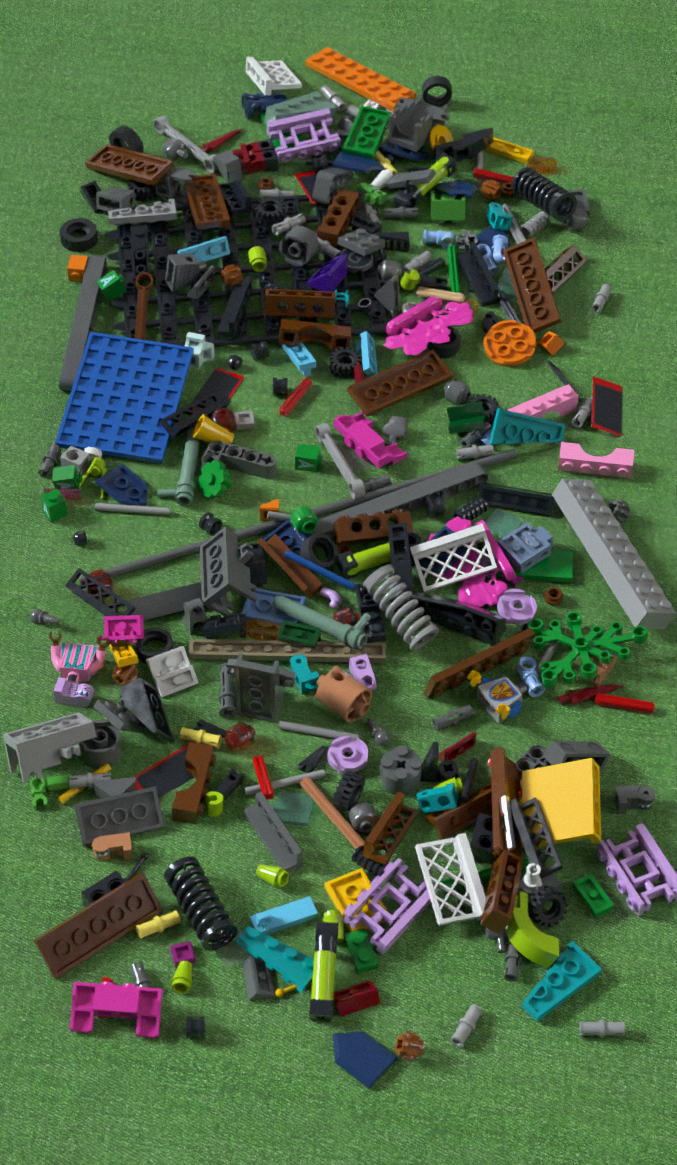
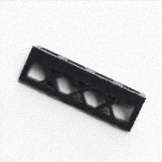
M235 171L228 172L229 183L219 184L224 202L233 215L252 212V197Z
M475 241L470 242L469 252L458 254V261L480 306L497 304L499 289Z
M246 276L243 285L236 284L234 286L218 327L217 336L235 338L252 293L251 276Z
M212 392L161 419L160 423L172 439L195 427L203 414L211 419L215 410L219 409V412L217 413L216 411L214 416L224 412L231 403V400L228 396L220 400L217 394ZM212 398L215 403L208 405V400ZM196 406L204 408L198 412H194ZM183 413L191 415L185 419H181ZM168 421H174L177 423L174 424L173 427H171L168 424Z
M486 482L480 484L479 497H482L488 505L548 515L552 514L555 499L551 493Z
M80 568L76 570L65 585L73 594L104 616H120L117 607L120 606L128 607L123 616L132 615L136 609ZM83 575L85 577V584L76 585L77 579ZM98 586L99 594L90 595V587ZM112 596L113 604L104 605L103 597Z
M535 797L523 804H520L516 798L511 800L510 809L530 864L535 863V869L537 864L540 866V878L542 879L562 869L563 865L539 800ZM535 805L536 810L533 817L527 816L525 810ZM535 822L542 824L539 834L532 832ZM542 839L548 841L545 851L538 848ZM547 858H554L556 864L546 868L545 862Z

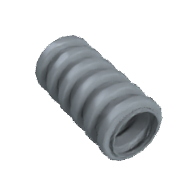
M541 211L521 226L523 235L530 238L550 223L548 214Z

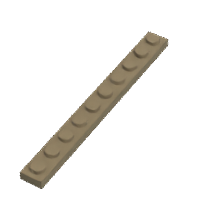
M190 639L189 659H237L239 653L244 656V660L290 661L294 655L299 654L305 656L309 662H350V658L367 654L370 663H386V643L366 642L362 649H354L349 644L342 642L318 641L316 649L270 640Z

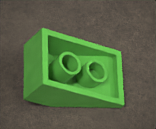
M430 190L432 220H435L436 223H444L445 220H451L452 223H461V220H465V196L457 194V197H450L435 190Z

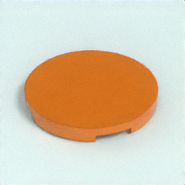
M505 320L496 323L484 337V351L487 357L501 366L510 367L523 364L533 356L536 350L534 331L531 327L519 323L517 320Z

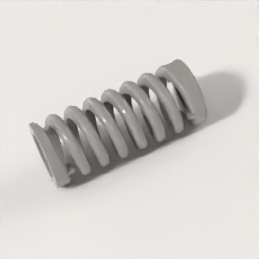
M390 564L385 565L373 572L364 581L363 586L367 588L370 595H374V601L378 604L380 603V609L386 612L387 619L392 620V626L398 628V634L404 636V642L410 644V650H418L436 637L439 633V628L436 624H432L428 615L417 620L423 615L424 608L419 607L412 611L417 607L418 600L413 599L407 602L412 597V592L407 591L401 594L406 589V584L400 583L395 586L400 581V576L394 575L390 577L394 573V568ZM386 580L379 588L375 589L376 585ZM391 589L385 596L381 597L382 593ZM397 597L391 604L387 605L390 600ZM405 604V605L402 606L397 612H394V613H393V611H394L396 608H398V607H400L401 605ZM409 612H411V613H410L409 615H407L403 620L399 621V619H400L402 616H404V615L408 614ZM417 620L410 628L405 629L408 624ZM427 625V627L424 628L421 632H419L416 636H412L413 633Z

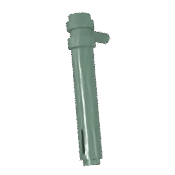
M194 427L187 431L181 475L177 488L157 491L158 497L175 496L180 506H189L194 499V480L201 441L192 437Z
M276 596L273 601V606L276 610L312 627L320 628L321 631L338 638V641L349 644L354 649H362L367 642V635L362 631L371 619V616L367 613L361 617L355 626L340 623L284 596Z

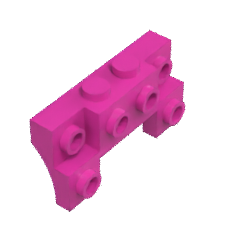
M363 412L351 416L342 414L334 418V427L345 437V444L352 448L357 456L365 462L371 461L376 467L380 468L389 462L395 465L407 458V452L400 450L396 442L385 446V440L371 429L373 421H369L364 417Z
M108 981L102 982V984L74 982L70 1032L93 1033L95 1016L137 1019L136 1037L159 1038L163 990L161 988L137 987L136 984L125 983L124 986Z

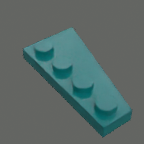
M497 408L489 444L562 442L566 424Z
M247 926L238 936L236 943L256 959H263L266 963L265 966L270 970L276 969L282 974V979L287 983H294L297 986L296 990L301 994L312 983L313 958L250 926Z
M571 941L565 952L561 953L553 967L546 972L542 981L535 986L523 1001L522 1008L538 1022L598 977L602 969L578 945Z

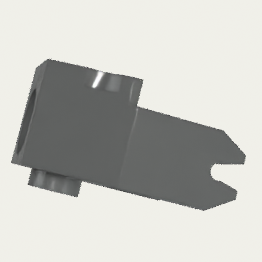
M179 167L172 168L169 173L164 175L155 184L156 195L165 199L168 203L169 199H174L175 203L179 204L189 203L186 192L180 189V182L192 183V178H196L195 174L190 170Z

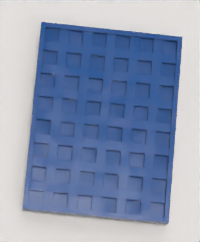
M90 332L55 444L59 445V448L68 449L72 446L82 451L87 447H94L99 449L102 455L162 464L170 435L160 421L178 410L193 358L194 348ZM168 421V424L173 427L174 421Z

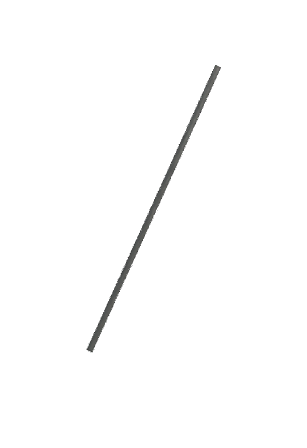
M515 449L475 461L479 462L484 468L517 458V453ZM472 462L367 492L365 497L355 500L350 497L312 508L311 510L318 517L349 508ZM272 520L234 532L237 533V540L274 530L285 521ZM209 539L89 575L95 579V577L102 576L105 573V578H103L105 580L200 552V546ZM84 576L79 577L80 585L85 584Z

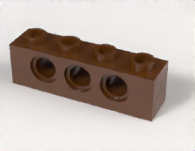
M339 189L337 195L333 197L332 205L328 207L327 215L323 216L322 225L317 228L318 238L328 241L331 246L338 248V237L345 234L351 222V217L359 206L358 192Z
M266 289L265 315L270 317H278L280 315L288 318L303 316L307 319L313 317H321L322 319L334 318L335 292ZM285 302L287 305L280 306L278 303ZM297 303H303L304 306H303V307H298V306H296V304H297ZM319 303L322 306L320 308H316L313 305Z
M398 509L388 514L385 511H380L370 516L367 513H363L353 518H350L349 515L340 516L333 523L336 544L338 546L341 544L348 545L389 540L388 521L394 524L407 523L408 532H413L410 511L404 512L403 509ZM369 523L375 524L377 530H372ZM351 525L357 526L359 532H354Z
M504 850L492 866L480 923L481 926L497 934H500L512 920L524 860L507 850Z

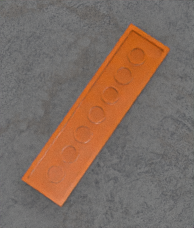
M328 47L305 60V66L393 112L396 108V102L400 103L401 97L413 100L416 98V92Z

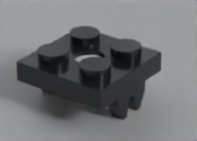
M233 612L225 617H221V615L210 616V619L206 621L202 628L203 636H206V639H214V635L239 632L241 638L246 637V614Z

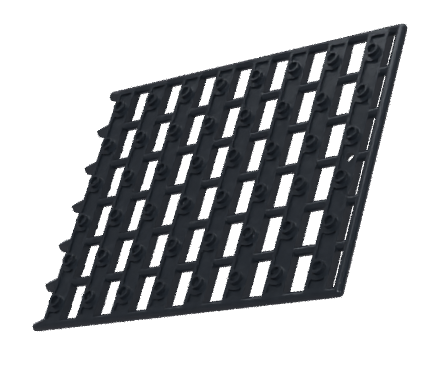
M353 191L359 193V206L355 215L368 219L365 201H363L364 194L367 192ZM307 195L274 197V199L279 198V201L282 200L285 204V218H292L300 214L298 202L310 201ZM252 198V212H249L250 221L234 222V216L225 203L230 218V226L224 228L214 227L207 230L196 228L189 203L175 204L176 211L182 210L184 226L167 227V222L163 220L150 223L151 228H148V235L152 237L153 250H149V257L154 258L155 273H150V275L153 277V280H156L157 296L148 297V304L158 303L159 320L146 321V328L160 327L161 343L185 346L186 342H179L178 325L195 324L196 334L205 335V342L214 343V347L256 344L260 341H265L266 343L279 342L281 319L286 316L270 317L265 315L264 287L270 283L277 284L275 271L291 270L294 286L280 287L281 289L320 291L307 284L310 280L309 268H320L324 263L332 260V258L323 254L324 260L308 261L302 266H294L290 263L274 264L272 248H279L280 241L270 240L269 224L264 226L263 223L259 224V221H256L255 204L261 198ZM375 202V204L371 206L373 210H376L378 213L377 204ZM315 203L316 216L305 217V223L318 222V226H321L323 216L327 215L329 206ZM104 211L105 215H109L108 211ZM126 223L117 226L115 230L106 232V237L118 239L119 246L118 252L108 254L107 257L109 260L120 261V271L126 281L124 285L127 291L122 293L123 297L111 301L112 306L124 308V321L113 324V329L125 331L126 337L135 338L138 290L136 288V280H133L130 226H134V224ZM251 227L253 243L237 244L235 228ZM218 230L219 238L227 237L231 254L221 256L223 268H214V275H222L221 271L226 266L233 264L234 267L239 266L241 273L256 272L251 266L240 267L238 251L250 250L256 246L262 247L265 250L267 266L263 271L257 272L259 288L252 289L251 296L261 295L263 312L246 313L245 309L235 338L214 340L212 323L221 322L223 315L211 316L210 299L226 298L228 304L234 286L225 285V291L209 292L207 288L199 299L188 297L187 294L174 295V291L165 282L168 255L178 254L179 250L185 249H170L168 233L185 232L186 248L203 243L202 231ZM385 247L379 249V256H375V253L372 252L373 265L365 272L360 271L361 281L345 282L344 277L332 291L335 292L337 290V292L345 293L349 288H363L364 298H369L372 301V310L367 313L370 328L353 329L351 312L360 311L359 306L348 305V309H345V301L336 300L335 317L333 318L334 325L351 327V336H360L365 331L369 335L386 334V308L374 296L381 289V286H384L390 280L389 278L379 279V275H377L378 270H376V263L387 260ZM205 272L199 273L198 281L204 275ZM192 300L194 317L177 318L175 302ZM303 303L296 304L298 307L304 306ZM396 304L395 309L390 311L391 320L398 316ZM298 316L299 321L317 323L316 317L307 319L303 316ZM264 319L266 336L249 337L247 320Z

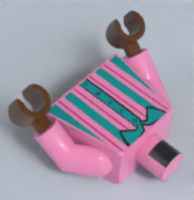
M51 631L49 633V638L53 641L51 661L56 671L61 673V678H66L67 682L77 684L78 681L88 682L91 676L103 668L107 652L105 648L110 645L108 637H106L104 644H101L102 636L99 635L96 641L100 646L99 648L93 645L61 642V645H59V641L62 639L61 633L58 631L59 637L53 639Z

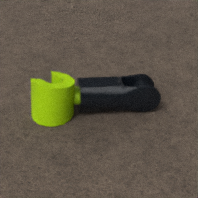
M414 269L411 270L410 274L405 272L400 282L401 286L407 290L414 289L416 284H418V287L448 291V286H446L448 280L446 278H435L426 275L419 276V273Z
M231 769L218 788L206 794L205 804L208 805V816L217 817L222 813L223 802L243 782L245 774H239L235 769Z

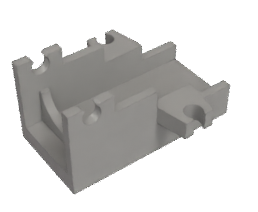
M78 712L3 734L10 773L18 772L16 767L19 764L22 781L24 783L31 780L29 778L30 773L35 772V778L39 779L43 777L42 769L61 764L60 756L68 759L71 758L72 754L81 755L77 742L96 737L94 722Z

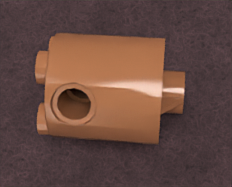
M334 666L326 676L321 675L318 679L317 685L319 686L314 698L345 721L353 722L369 711L372 698L371 689L340 667Z

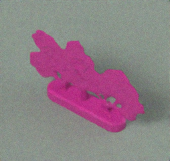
M430 297L392 319L387 324L386 333L389 337L386 338L384 346L389 349L404 347L403 351L406 355L420 354L427 349L428 342L437 344L450 342L448 335L451 333V330L447 327L471 323L474 310L470 309L471 305L467 302L461 304L449 302L446 304L445 309L442 310V301L437 297ZM442 312L449 313L448 315H439V313L442 314ZM434 316L432 320L425 322L426 320Z
M457 516L447 522V527L453 532H458L470 528L471 521ZM483 520L476 523L475 526L483 523L497 569L463 580V584L458 591V601L478 607L485 604L491 606L498 604L499 597L507 590L506 583L496 580L497 571H502L507 581L517 578L512 566ZM431 534L426 542L430 541L436 534ZM471 550L467 559L476 563L480 554ZM459 559L452 567L458 569L462 560ZM464 562L460 571L470 573L474 566ZM449 569L442 577L451 579L455 571ZM489 573H492L490 575V577H492L491 580L488 583H485V577Z

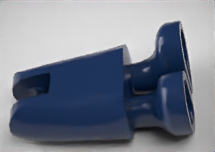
M242 93L241 96L242 108L245 109L246 119H251L254 111L257 109L260 114L266 113L268 106L287 101L284 93H271V95H264V93Z

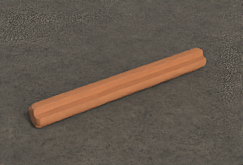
M305 777L300 782L304 790L355 849L361 845L364 846L365 841L353 829L312 779Z

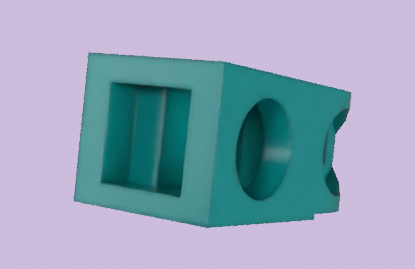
M490 203L489 210L486 213V218L494 229L509 231L513 216L507 214L502 205Z
M294 655L290 659V671L295 672V682L301 694L318 689L317 681L320 676L317 671L311 673L305 656Z
M448 783L445 787L434 788L433 790L426 789L416 795L422 812L453 809L457 807L459 801L454 783Z

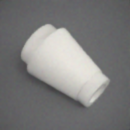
M388 169L382 170L370 186L380 190L388 186L387 183L394 175Z

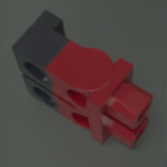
M270 139L246 145L242 143L240 144V149L232 150V154L240 160L241 171L245 170L246 175L265 169H271L272 172L278 171V158L273 142Z

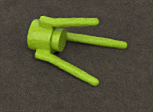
M94 457L91 460L90 465L82 476V483H79V488L89 474L92 476L101 475V477L106 475L107 469L104 468L105 461L102 458ZM101 488V499H104L105 491Z

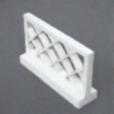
M247 57L246 73L264 95H271L272 90L302 88V83L282 60L257 62L253 57Z
M483 523L410 547L424 592L497 569ZM484 538L485 546L482 551L473 547L477 540ZM465 546L468 548L464 557L455 554L457 547ZM471 550L480 554L476 563L467 559ZM446 552L450 554L446 563L437 560L439 553ZM453 556L462 560L458 569L448 565ZM483 556L489 558L492 563L491 566L485 568L478 564ZM428 558L432 560L428 569L420 566V559ZM435 562L444 566L439 575L430 571ZM464 562L474 566L470 573L460 571ZM446 568L455 571L453 578L446 579L442 577ZM428 574L437 577L435 584L426 586L425 579Z
M466 833L458 834L454 838L417 844L415 849L438 926L472 919L481 920L486 897ZM452 844L454 850L452 857L441 851L443 846ZM423 849H430L436 853L432 861L424 856ZM438 855L449 861L445 869L434 862ZM450 863L459 867L460 873L458 877L447 870ZM431 866L442 872L438 880L430 876L429 869ZM444 874L455 880L451 888L440 882ZM457 882L465 887L466 893L464 896L453 890ZM437 886L448 892L444 900L436 896L434 890ZM450 894L461 900L457 908L446 902ZM464 902L471 906L473 913L465 914L459 908ZM443 906L454 912L451 918H442L440 910Z

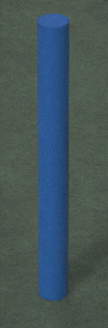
M289 550L284 555V557L350 590H353L355 587V583Z

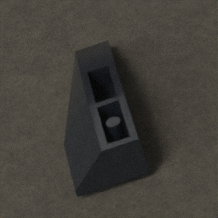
M412 592V597L407 601L418 600L417 607L412 611L423 607L424 613L420 617L428 615L432 623L445 626L450 630H455L486 644L496 645L505 632V617L462 601L418 592Z

